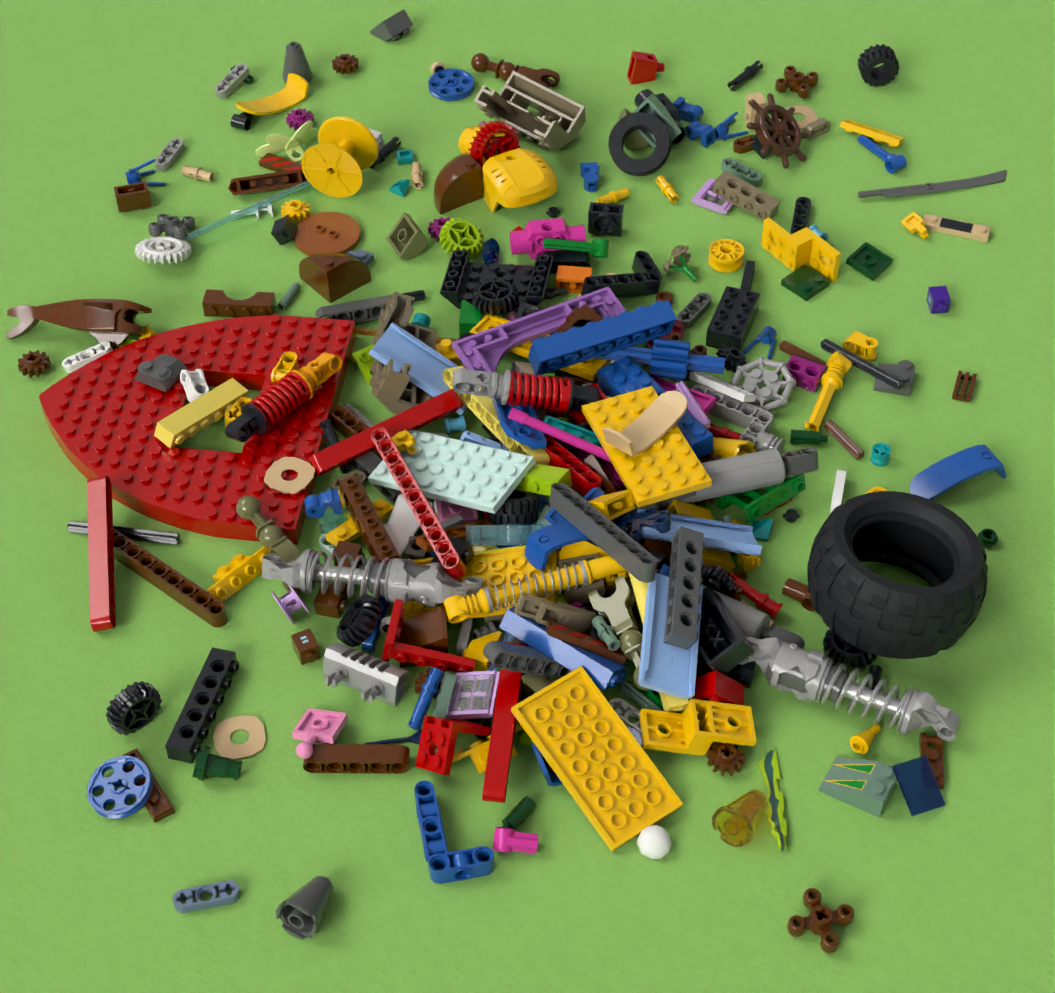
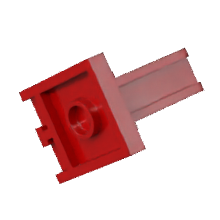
M395 599L381 660L389 662L390 658H393L398 662L407 661L415 663L420 667H435L442 671L448 670L456 673L473 672L475 661L471 658L398 643L405 609L402 608L403 600Z

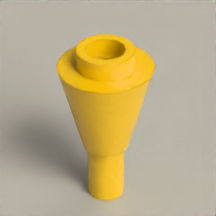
M874 724L869 730L852 736L850 738L852 749L859 754H866L875 735L881 730L880 725Z

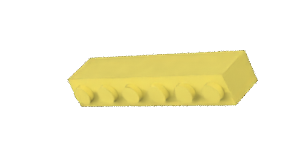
M231 378L157 422L154 436L170 449L175 445H180L185 439L193 437L198 431L206 429L211 423L218 422L221 417L225 416V411L239 399L247 396L248 390Z

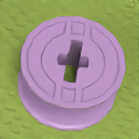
M288 585L291 590L280 598L271 591L273 597L293 624H295V621L291 614L301 607H304L309 614L311 613L294 587Z

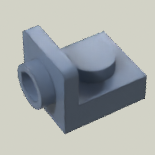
M359 249L356 253L353 251L347 252V255L359 259L367 266L374 260V254Z

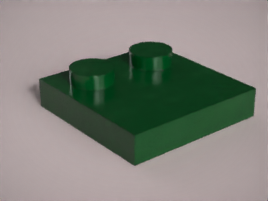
M867 242L863 243L846 260L847 265L872 281L893 262L891 257Z
M804 264L783 278L781 285L805 301H808L829 287L830 280Z

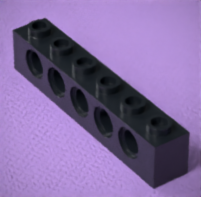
M212 647L165 745L168 759L192 764L199 750L201 751V744L208 737L210 724L215 721L219 705L223 704L224 694L231 687L232 677L239 669L236 652Z

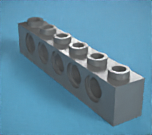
M681 526L672 537L663 643L687 650L697 641L699 635L697 631V623L700 618L698 606L701 601L699 591L703 580L701 570L704 564L702 553L705 548V542H703L704 533Z

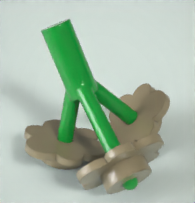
M678 245L673 248L670 255L674 256L673 264L677 266L671 265L672 257L670 256L669 261L666 260L665 264H663L666 276H668L669 269L685 272L693 282L698 278L687 265L691 258V254L686 253L689 246Z

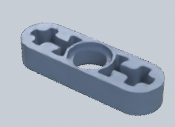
M232 880L182 889L174 894L173 904L179 913L233 904L239 900L240 890L238 884ZM232 889V894L227 895V890ZM204 893L213 894V897L208 901L200 899ZM193 896H196L197 902H194ZM186 898V903L181 904L182 899Z

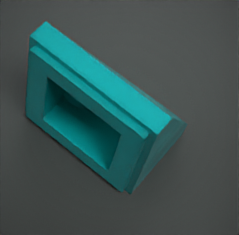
M410 180L397 181L389 188V191L404 197Z
M764 519L752 523V533L755 539L768 542L773 519Z

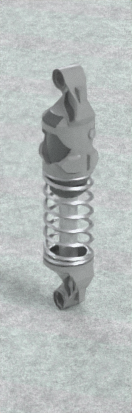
M306 549L296 560L289 563L282 561L278 555L270 554L262 557L263 578L268 580L281 579L291 587L300 588L302 593H312L317 581L321 580V592L323 595L327 592L330 581L335 582L334 594L336 596L340 594L342 583H348L347 595L350 598L353 595L354 586L357 584L361 585L360 596L366 594L368 588L376 599L380 595L390 603H394L395 599L403 600V604L408 601H417L419 604L436 608L447 598L455 595H461L466 598V595L471 597V594L476 596V593L483 588L484 579L480 577H467L465 581L458 582L449 575L441 563L433 562L426 565H418L409 558H392L390 560L387 557L380 563L375 556H372L366 562V559L361 554L353 561L349 553H346L340 559L337 552H332L327 557L323 550L317 552L314 549ZM320 554L324 557L325 565L319 564ZM333 556H336L338 566L329 565ZM349 557L351 567H342L345 559ZM359 559H362L364 569L355 568Z
M746 637L754 653L739 664L744 665L747 662L756 661L765 674L768 684L780 691H791L796 695V698L804 702L816 701L818 703L821 700V704H825L828 700L835 703V710L839 708L843 697L850 699L847 710L848 714L853 712L857 702L862 703L861 719L866 718L870 707L877 709L874 719L875 724L880 722L884 712L890 714L888 729L893 728L897 718L900 717L896 731L903 735L919 728L933 726L937 735L943 740L952 741L956 737L961 723L960 717L950 709L938 704L935 698L928 692L909 688L902 700L898 699L900 692L898 683L893 685L888 695L885 694V678L878 682L874 690L872 689L873 676L871 673L866 675L861 685H859L860 672L858 668L854 669L849 675L844 663L840 666L835 665L833 659L826 657L821 651H804L796 644L782 642L777 637L765 639Z

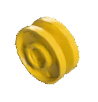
M731 239L714 241L709 247L708 263L710 267L723 273L738 271L744 262V247L741 243Z

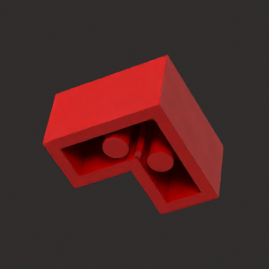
M715 670L696 677L695 695L691 699L744 705V685Z

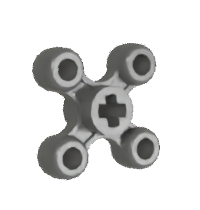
M159 214L157 222L149 224L150 236L157 237L162 232H165L166 236L184 239L187 237V230L195 229V218L185 216L182 218V221H179L177 216Z

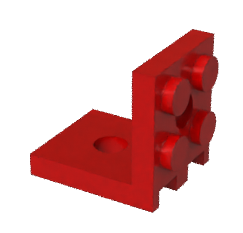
M425 715L415 767L450 776L458 732L490 736L491 727L464 720Z

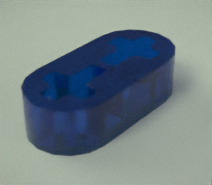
M490 238L483 245V260L485 263H497L499 261L500 247L494 238Z

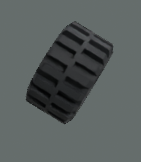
M876 44L874 47L870 46L858 58L860 74L864 82L868 83L869 86L874 85L878 87L879 85L884 86L886 83L889 84L891 80L895 79V75L899 73L900 67L895 52L890 46L886 47L885 44L881 46Z
M513 490L495 514L490 513V521L506 527H523L536 523L538 521L539 496L536 493Z

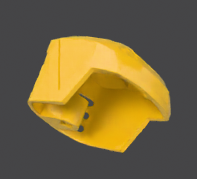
M517 148L490 157L483 165L484 199L492 213L496 212L499 203L506 208L523 207L542 201L557 192V178L553 169L539 154L530 149Z

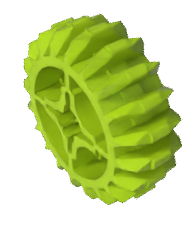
M459 217L456 220L452 218L440 230L439 244L442 245L443 250H446V254L450 253L452 255L453 250L470 251L471 260L483 248L484 235L481 234V229H477V224L473 225L472 221L467 222L465 218L462 221Z

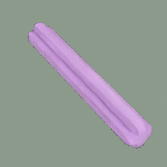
M683 381L676 383V391L681 392L685 396L687 408L693 417L706 429H709L711 427L709 419Z

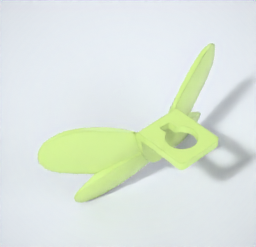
M310 120L305 122L292 138L281 134L268 135L265 138L268 144L259 147L255 153L258 157H264L267 153L275 155L285 150L291 161L300 162L304 154L300 145L312 141L317 136L319 129L312 128L313 121ZM294 150L301 154L299 158L292 156Z

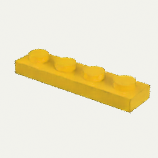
M849 119L841 121L840 127L844 128L846 132L863 134L867 138H873L876 142H886L891 147H897L904 143V137Z
M382 498L372 503L381 521L391 515L394 506ZM352 518L327 533L326 540L336 547L338 541L352 542L360 534Z

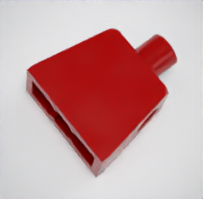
M632 51L627 72L630 84L654 81L656 72H664V63H658L654 54Z

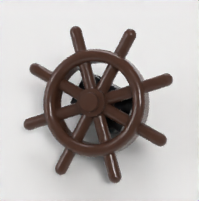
M772 93L767 95L769 105L761 108L754 99L750 100L749 104L757 112L754 123H747V128L753 129L756 132L750 145L762 159L770 154L781 157L785 169L789 168L788 156L793 153L802 162H805L807 158L800 151L799 147L801 145V138L807 139L809 134L800 131L797 121L792 116L795 108L790 107L789 110H786L782 106L775 105Z

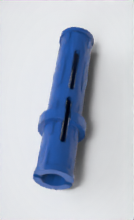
M431 667L425 684H422V692L407 724L408 727L420 731L431 701L438 692V684L444 674L442 670Z

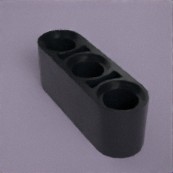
M564 250L545 251L541 254L554 256L550 274L557 273L558 265L590 267V255L588 252Z

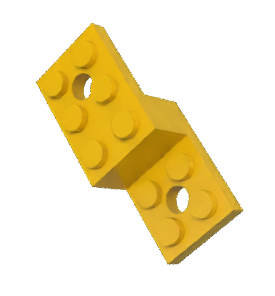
M769 217L764 219L761 241L763 249L772 254L793 272L805 264L806 266L811 265L831 282L838 279L841 258L839 251L808 227L790 234Z
M690 699L682 714L650 709H641L639 713L643 749L705 756L713 741L754 746L757 742L751 706ZM728 721H732L733 724L736 725V726L734 727V726L730 725V724L728 723ZM658 728L664 729L667 734L660 732Z

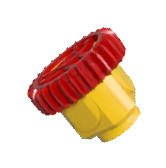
M490 121L489 124L485 123L484 125L466 128L458 141L460 152L470 155L481 166V171L484 163L490 157L521 148L518 145L520 140L517 139L519 135L516 134V130L507 123Z

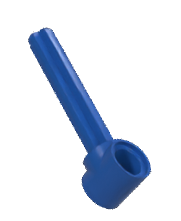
M863 134L857 138V142L885 161V168L889 173L892 174L907 166V161L902 154H889Z

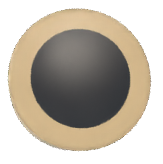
M437 61L432 64L430 71L434 74L446 69V66L442 62Z

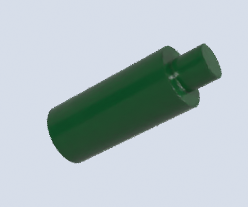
M791 429L790 443L820 445L821 442H828V435H821L820 431Z
M525 796L502 820L503 825L501 827L516 830L536 808V803L530 797Z

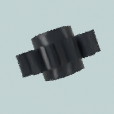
M729 344L727 346L722 345L716 352L718 357L726 358L724 368L727 371L732 370L735 373L739 365L747 364L745 361L746 357L735 346L731 347Z
M705 565L701 571L702 581L705 582V585H709L718 592L729 594L736 584L733 582L734 578L730 577V574L719 566L714 567L711 565L710 567Z

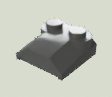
M163 353L151 361H144L139 364L138 373L135 377L136 381L167 392L178 381L181 371L187 369V367L179 359Z
M908 360L899 361L897 364H878V367L904 380L905 386L901 390H897L875 378L873 390L910 396L915 365Z

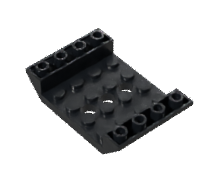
M453 250L440 294L455 307L461 309L462 300H466L473 305L472 293L475 286L479 285V282L484 283L485 280H497L498 278L500 280L506 279L507 282L510 281L516 285L519 292L518 305H516V309H512V311L517 313L521 301L537 306L544 300L554 256L537 255L534 266L474 263L470 260V251Z

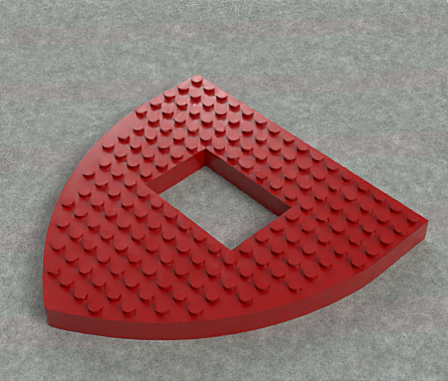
M274 314L270 316L229 318L180 327L135 341L89 362L39 395V400L46 422L55 440L70 462L88 480L108 476L112 485V498L151 519L183 530L218 538L260 542L259 538L256 537L257 527L251 520L242 519L236 511L238 500L243 496L250 495L259 500L261 505L260 513L265 520L273 519L274 525L282 529L284 536L286 535L294 545H298L306 517L304 500L307 496L312 495L317 473L315 471L313 480L305 489L296 494H284L271 489L264 482V477L271 465L282 457H296L311 464L309 458L325 449L327 439L319 424L321 422L324 424V420L330 419L332 424L331 411L337 406L349 365V358L352 355L357 337L355 321ZM290 351L297 354L299 369L307 366L309 362L315 360L324 352L342 358L343 364L341 369L321 383L316 390H313V397L310 400L301 404L300 407L296 408L284 419H281L279 423H275V426L270 428L266 434L259 435L256 433L244 443L241 453L177 448V445L170 449L155 437L154 433L157 422L191 403L187 399L180 378L167 392L136 381L135 377L138 373L139 364L144 361H151L164 353L179 359L187 367L188 371L202 369L208 386L218 387L233 378L247 390H259L262 393L275 384L271 381V373L285 352ZM286 470L282 473L281 477L286 481H291L297 478L298 473L295 470Z

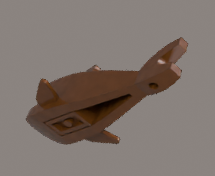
M79 299L41 306H16L7 310V316L17 317L20 322L17 326L7 331V339L10 340L25 335L42 320L69 329L91 333L98 340V344L109 342L112 349H115L125 342L129 336L144 335V327L137 325L135 318L138 314L152 313V308L119 299Z

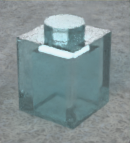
M327 507L324 516L319 518L321 533H329L347 521V508L342 507L343 514H335L333 508Z

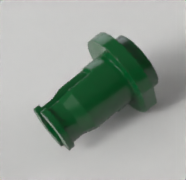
M206 746L204 751L199 750L193 777L199 781H205L207 775L233 778L237 781L240 776L242 761L238 762L230 758L212 754V747Z

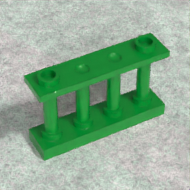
M804 474L795 475L792 478L786 475L784 483L779 486L765 487L769 492L764 495L751 490L717 497L718 507L724 510L734 504L745 510L746 523L750 524L805 490ZM749 496L755 500L748 504L741 499Z

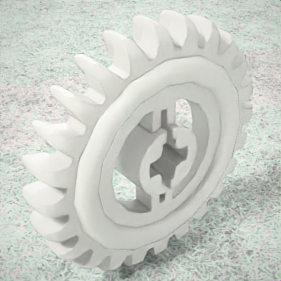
M172 236L150 237L140 241L135 247V253L139 260L142 259L145 262L148 259L150 264L152 259H154L155 265L157 262H161L163 265L165 260L170 265L171 259L177 263V258L182 262L183 259L190 257L192 251L191 245L187 241L175 237L172 238Z

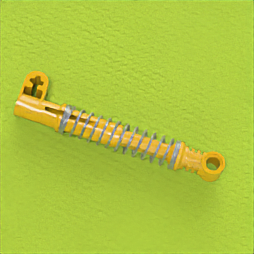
M609 555L589 561L583 559L578 560L575 565L572 562V566L566 567L564 564V568L559 569L556 567L554 571L549 569V572L544 574L541 571V574L537 576L533 573V580L530 581L525 576L526 582L523 583L518 578L519 584L513 585L512 580H510L511 586L505 588L504 582H502V589L497 590L496 585H494L495 591L491 592L488 587H483L476 593V596L471 594V597L466 595V598H464V596L455 595L447 598L443 603L449 622L458 623L466 620L469 617V613L471 616L474 615V612L479 614V611L488 614L493 613L494 608L499 611L500 604L505 609L508 606V602L514 607L515 600L518 601L521 592L533 596L537 594V597L542 596L545 598L546 594L553 596L556 591L561 593L563 589L569 591L570 587L576 589L577 585L582 587L588 586L592 581L605 578L608 586L616 585L615 579L623 575L626 578L627 570Z

